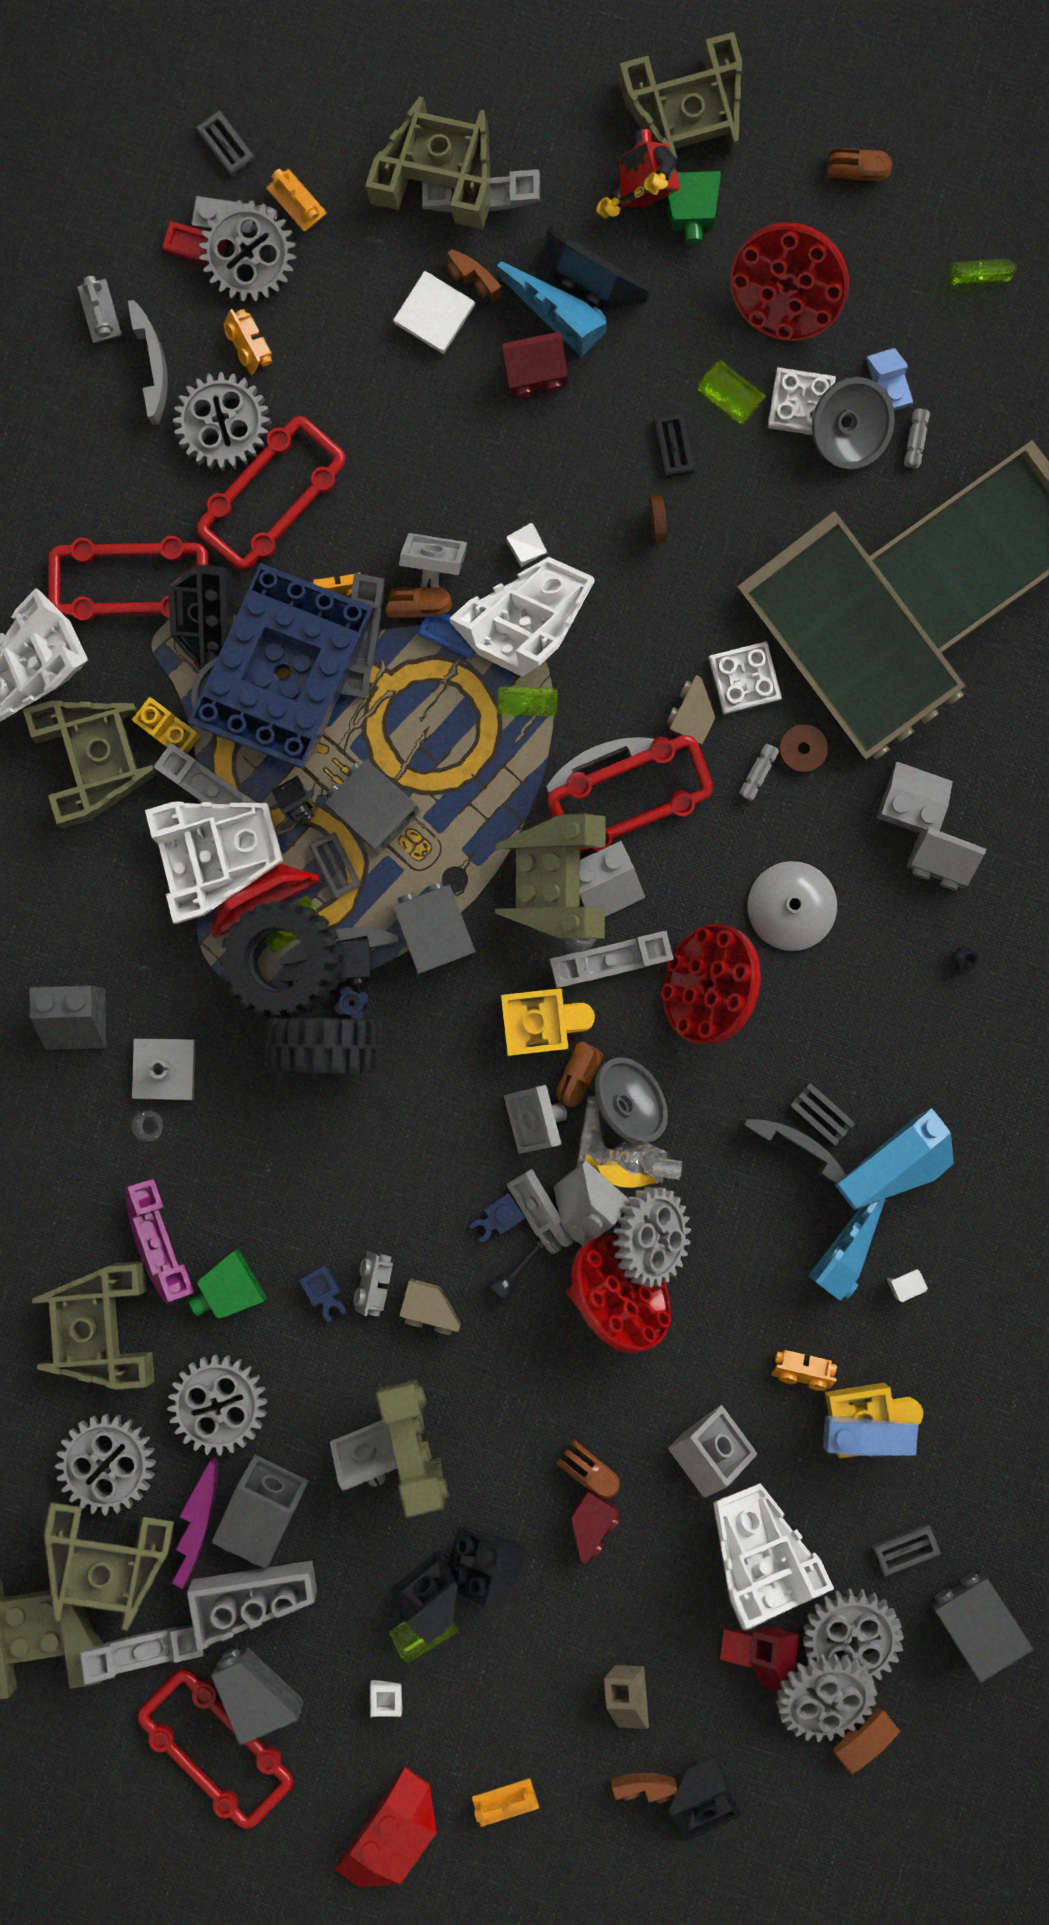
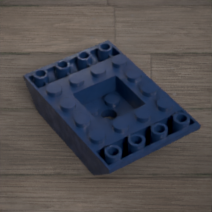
M260 563L188 723L303 769L317 749L362 646L372 606ZM279 668H286L291 672V676L285 681H280L274 677V673Z

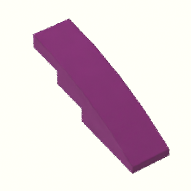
M214 1457L207 1465L180 1515L181 1518L189 1521L190 1524L176 1549L186 1555V1558L172 1583L182 1589L186 1585L199 1558L211 1523L217 1492L219 1460Z

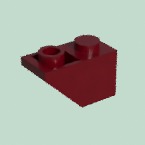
M587 1488L571 1511L580 1561L584 1564L588 1562L590 1557L595 1559L604 1545L600 1541L606 1532L610 1534L613 1532L620 1520V1517L617 1516L619 1513L618 1506L607 1499L599 1498Z
M774 1626L753 1631L750 1664L763 1688L777 1692L778 1690H783L781 1681H790L788 1672H795L799 1634Z

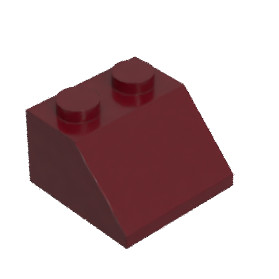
M561 332L502 344V363L510 397L527 398L532 396L534 392L541 390L556 392L567 385L568 374Z

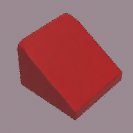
M723 1628L720 1659L752 1667L750 1664L753 1632Z

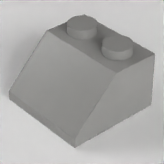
M896 761L876 818L917 833H921L929 827L940 831L949 805L953 781Z
M929 827L918 834L906 867L912 869V874L919 878L929 880L931 876L941 880V886L957 891L958 887L964 888L969 885L985 855L986 849Z
M622 841L580 860V901L583 907L605 908V917L645 898L635 869Z
M586 1160L554 1185L561 1227L570 1234L573 1240L579 1242L582 1246L614 1226L617 1222V1217H620L623 1213L622 1206L629 1204L628 1198Z
M722 1405L684 1431L668 1448L704 1498L727 1488L757 1455V1452Z

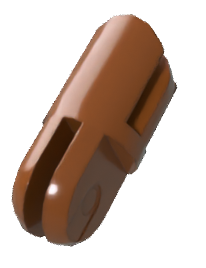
M830 147L827 178L883 181L889 177L892 171V160L887 153L882 151Z
M439 587L392 588L388 598L386 615L390 618L439 617L448 613L452 607L451 596L448 591Z
M585 1042L577 1043L556 1090V1098L559 1103L564 1104L566 1107H574L581 1102L603 1059V1053Z
M573 1440L571 1446L592 1463L591 1466L568 1449H566L563 1455L582 1470L584 1475L581 1476L561 1459L556 1464L599 1498L609 1499L615 1496L620 1488L618 1476L576 1440Z

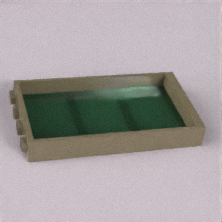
M1033 440L870 556L941 653L1049 577V461ZM863 561L858 564L855 569L857 574L855 579L861 587L872 579L874 575ZM881 584L870 591L874 597L873 603L876 609L881 614L886 613L892 622L890 626L893 632L899 638L906 636L914 630ZM920 637L909 644L908 651L916 662L921 661L925 666L935 659Z
M835 511L737 586L865 759L873 756L877 760L890 750L887 745L897 738L901 742L915 731L912 726L922 720L926 724L937 716L939 712L936 708L944 702H947L950 706L964 696L961 690L966 685Z

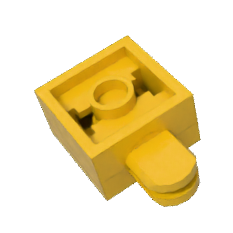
M562 988L501 995L508 1056L568 1049L567 1033L587 1031L594 1023L595 1014L588 1004L573 1003L563 1005Z
M885 1383L825 1392L829 1416L917 1423L918 1425L923 1419V1409L915 1399L911 1397L892 1399L890 1387ZM836 1453L839 1458L858 1456Z

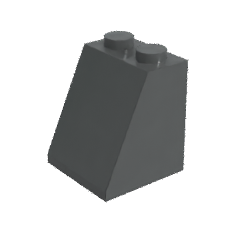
M366 759L362 764L358 761L347 772L349 778L342 785L337 783L326 794V797L329 799L325 804L380 855L420 813V810L412 799Z
M442 882L426 887L427 893L418 897L415 896L414 892L397 898L399 904L393 906L418 974L475 953L451 886H444Z
M95 986L30 987V1019L45 1050L106 1048L105 988Z
M254 1455L232 1496L212 1543L225 1551L232 1552L248 1560L252 1564L267 1569L309 1480Z
M974 1572L965 1576L960 1581L961 1584L952 1590L948 1588L939 1592L935 1596V1601L930 1604L970 1669L979 1681L983 1682L1034 1649L988 1578L982 1572L978 1574Z
M235 1647L221 1654L222 1658L217 1662L211 1676L240 1745L298 1721L304 1704L302 1698L248 1647L240 1651L238 1647Z

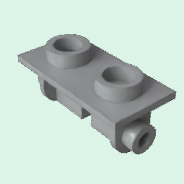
M95 276L85 277L83 279L84 284L78 286V291L93 343L122 336L106 279L98 281L95 279Z
M367 1251L366 1257L361 1261L360 1275L362 1277L360 1287L355 1291L353 1302L355 1311L364 1316H367V1314L380 1316V1311H384L388 1290L377 1287L378 1282L389 1284L393 1266L391 1256L383 1254L378 1256Z

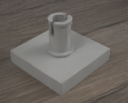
M408 533L400 554L399 566L423 569L420 587L427 588L430 579V587H439L440 572L459 575L466 554L467 542Z
M134 1039L132 1099L194 1100L196 1040Z
M546 1085L504 1095L519 1154L561 1144L556 1122L566 1120L567 1110L561 1103L551 1105Z
M383 1420L330 1441L336 1475L342 1491L366 1481L370 1486L375 1487L377 1486L375 1477L381 1485L386 1479L385 1473L398 1468L387 1423L384 1424Z

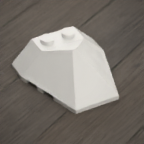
M550 557L517 574L518 579L508 585L503 586L502 583L493 587L494 592L486 597L479 599L476 596L469 600L449 618L450 623L479 656L522 677L539 667L559 648L595 582L594 577Z
M36 588L12 614L11 617L15 621L6 635L0 634V722L67 682L88 661L71 622Z
M171 802L145 810L151 837L159 845L170 893L166 894L174 924L204 916L226 899L283 862L270 808L267 803L212 804L211 802H202L201 804Z
M761 1483L714 1502L730 1600L743 1630L834 1589L820 1558L815 1552L811 1554L801 1542L802 1536L798 1530L793 1531L782 1518L784 1515L783 1511Z

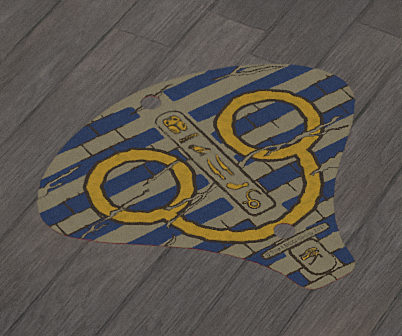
M168 619L153 637L152 652L174 683L189 722L194 711L191 701L192 686L200 670L171 637L170 620ZM421 625L379 630L367 698L340 694L317 749L303 769L233 741L217 737L210 732L189 724V727L201 736L194 745L196 761L256 803H267L283 862L280 864L317 874L320 877L322 883L286 902L297 903L316 910L317 915L324 916L329 921L328 927L330 929L373 928L387 931L400 937L401 943L371 949L373 970L409 951L393 907L399 904L397 898L414 892L416 897L426 894V887L442 882V875L445 870L456 866L464 869L468 876V884L461 892L453 893L461 913L478 897L510 852V850L496 849V844L520 833L540 788L548 760L555 705L550 672L546 661L522 677L479 656L476 652L472 659L469 660L417 636ZM279 668L275 672L280 681H285L291 676V672L286 668ZM366 759L412 799L420 810V813L380 855L325 804L329 799L326 797L329 790L337 783L342 785L349 778L347 772L358 761L362 764ZM297 775L318 808L313 813L315 817L303 825H299L298 822L292 824L282 814L272 793L273 789ZM333 832H336L362 884L361 887L347 894L345 893L337 899L334 898L309 847V844ZM333 840L328 842L348 885L353 883ZM323 846L318 847L317 849L337 889L343 888ZM215 907L204 916L196 918L197 936L204 957L211 968L223 978L222 974L227 971L226 965H220V956H226L227 948H223L222 943L224 938H230L232 933L228 932L219 938H214L211 935L210 929L217 907ZM287 931L272 933L266 938L260 948L258 955L259 970L264 980L274 988L286 989L287 982H280L279 977L302 964L280 965L279 959L291 948L301 943L299 938L293 933ZM367 937V938H362V939H357V940H352V941L368 940V937ZM339 979L338 981L343 982L347 979Z

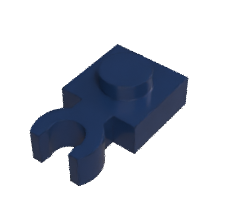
M508 1192L484 1209L488 1216L486 1219H476L469 1227L473 1229L477 1225L484 1226L486 1233L478 1239L480 1242H484L489 1239L493 1229L496 1228L501 1235L526 1217Z
M327 1264L299 1279L312 1305L323 1304V1317L327 1322L333 1320L329 1313L331 1307H338L342 1315L347 1312L345 1304L334 1297L341 1289Z

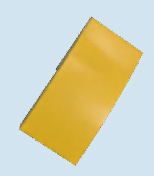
M151 697L147 699L132 719L134 723L164 746L168 747L172 743L186 754L189 753L201 737L196 731Z

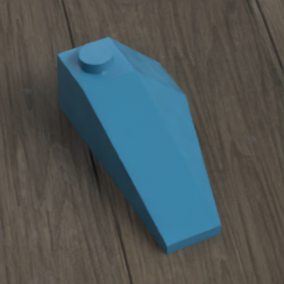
M502 261L497 265L498 277L552 330L561 332L562 339L580 357L606 333V317L597 307L591 308L586 302Z
M933 1109L923 1112L911 1119L835 1186L855 1210L933 1182L954 1164L951 1132Z
M885 1199L860 1207L808 1275V1277L840 1301L844 1297L848 1299L858 1287L856 1280L860 1276Z

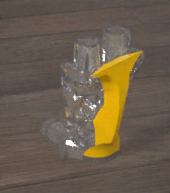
M588 1096L577 1166L586 1160L610 1183L619 1187L633 1188L663 1182V1177L680 1180L682 1161L666 1159V1151L649 1143L637 1144L628 1141L613 1149L604 1147L597 1100L595 1097Z

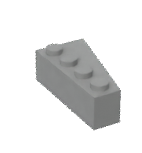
M306 1561L268 1567L267 1569L262 1568L192 1579L187 1593L197 1651L203 1650L208 1645L219 1640L229 1639L234 1634L248 1628L253 1629L260 1626L262 1622L269 1619L279 1618L314 1603L317 1586L313 1562Z

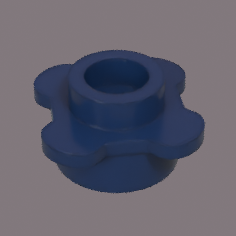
M348 986L343 987L340 991L339 1003L335 1005L336 1013L339 1015L347 1014L352 1019H361L363 1017L362 1010L364 1004L369 1001L368 995L365 992L358 993L352 991L351 987ZM351 1000L354 1001V1006L349 1005Z

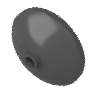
M849 377L830 386L820 397L812 418L813 440L822 457L829 463L845 469L861 468L875 461L884 452L893 434L895 414L891 399L878 383L867 378ZM845 416L846 423L842 426L841 421L842 418Z
M619 1057L606 1062L597 1073L595 1094L599 1110L607 1124L618 1135L633 1143L647 1144L658 1139L666 1128L668 1110L664 1094L655 1078L641 1064L628 1058Z

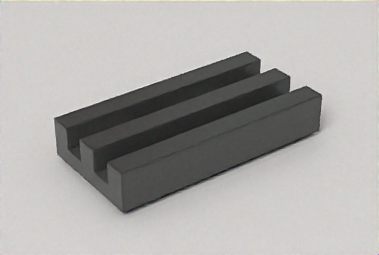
M220 110L196 127L198 134L232 178L237 175L236 172L238 170H244L246 164L249 162L252 164L256 161L255 156ZM219 121L245 156L242 158L238 156L214 123ZM209 128L235 162L233 165H231L206 132V129Z
M336 832L309 844L313 856L335 899L362 886ZM332 840L353 880V883L349 885L328 845V842ZM320 846H323L343 887L339 890L317 849Z
M811 1083L790 1104L798 1114L834 1146L855 1125L846 1114ZM811 1092L845 1123L844 1126L841 1127L807 1096L808 1093ZM801 1101L805 1102L813 1111H815L823 1120H825L833 1129L837 1131L836 1135L833 1136L830 1132H828L820 1123H818L810 1114H808L799 1105V1103Z
M929 1524L872 1545L884 1576L941 1555ZM927 1534V1537L924 1539L913 1542L891 1552L882 1554V1551H885L887 1549H890L892 1547L898 1546L900 1544H903L905 1542H908L910 1540ZM929 1544L932 1549L888 1566L886 1564V1561Z

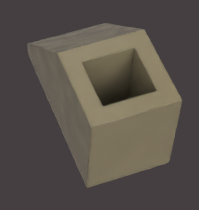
M696 675L693 683L686 681L679 696L684 701L680 709L673 708L666 723L671 725L668 734L675 737L690 735L697 740L701 748L715 720V715L703 680Z
M410 1278L400 1317L406 1318L405 1323L416 1327H422L423 1323L435 1326L434 1331L446 1335H452V1331L459 1332L461 1322L440 1286Z
M615 1665L604 1678L606 1709L618 1727L648 1729L649 1721L644 1666Z

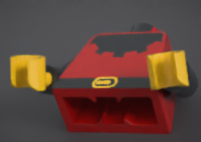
M649 129L635 131L633 133L635 148L621 155L619 184L610 196V199L608 197L603 198L596 208V211L603 218L607 219L609 216H617L620 212L618 206L645 208L681 189L676 172L677 159L667 144L652 142Z

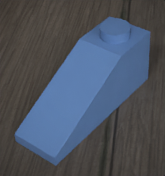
M825 1416L823 1447L828 1453L916 1455L918 1424Z

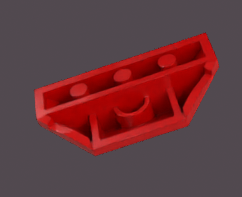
M278 864L218 905L210 933L214 938H219L229 932L228 929L233 922L239 923L241 921L239 916L246 910L252 911L254 906L261 903L269 904L271 901L286 902L322 883L317 874Z
M405 1766L338 1861L334 1870L358 1887L401 1884L437 1832L430 1784Z

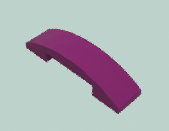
M154 1179L126 1187L127 1211L136 1246L145 1269L159 1295L167 1303L193 1294L194 1291L184 1264L179 1266L160 1215L159 1209L164 1206Z

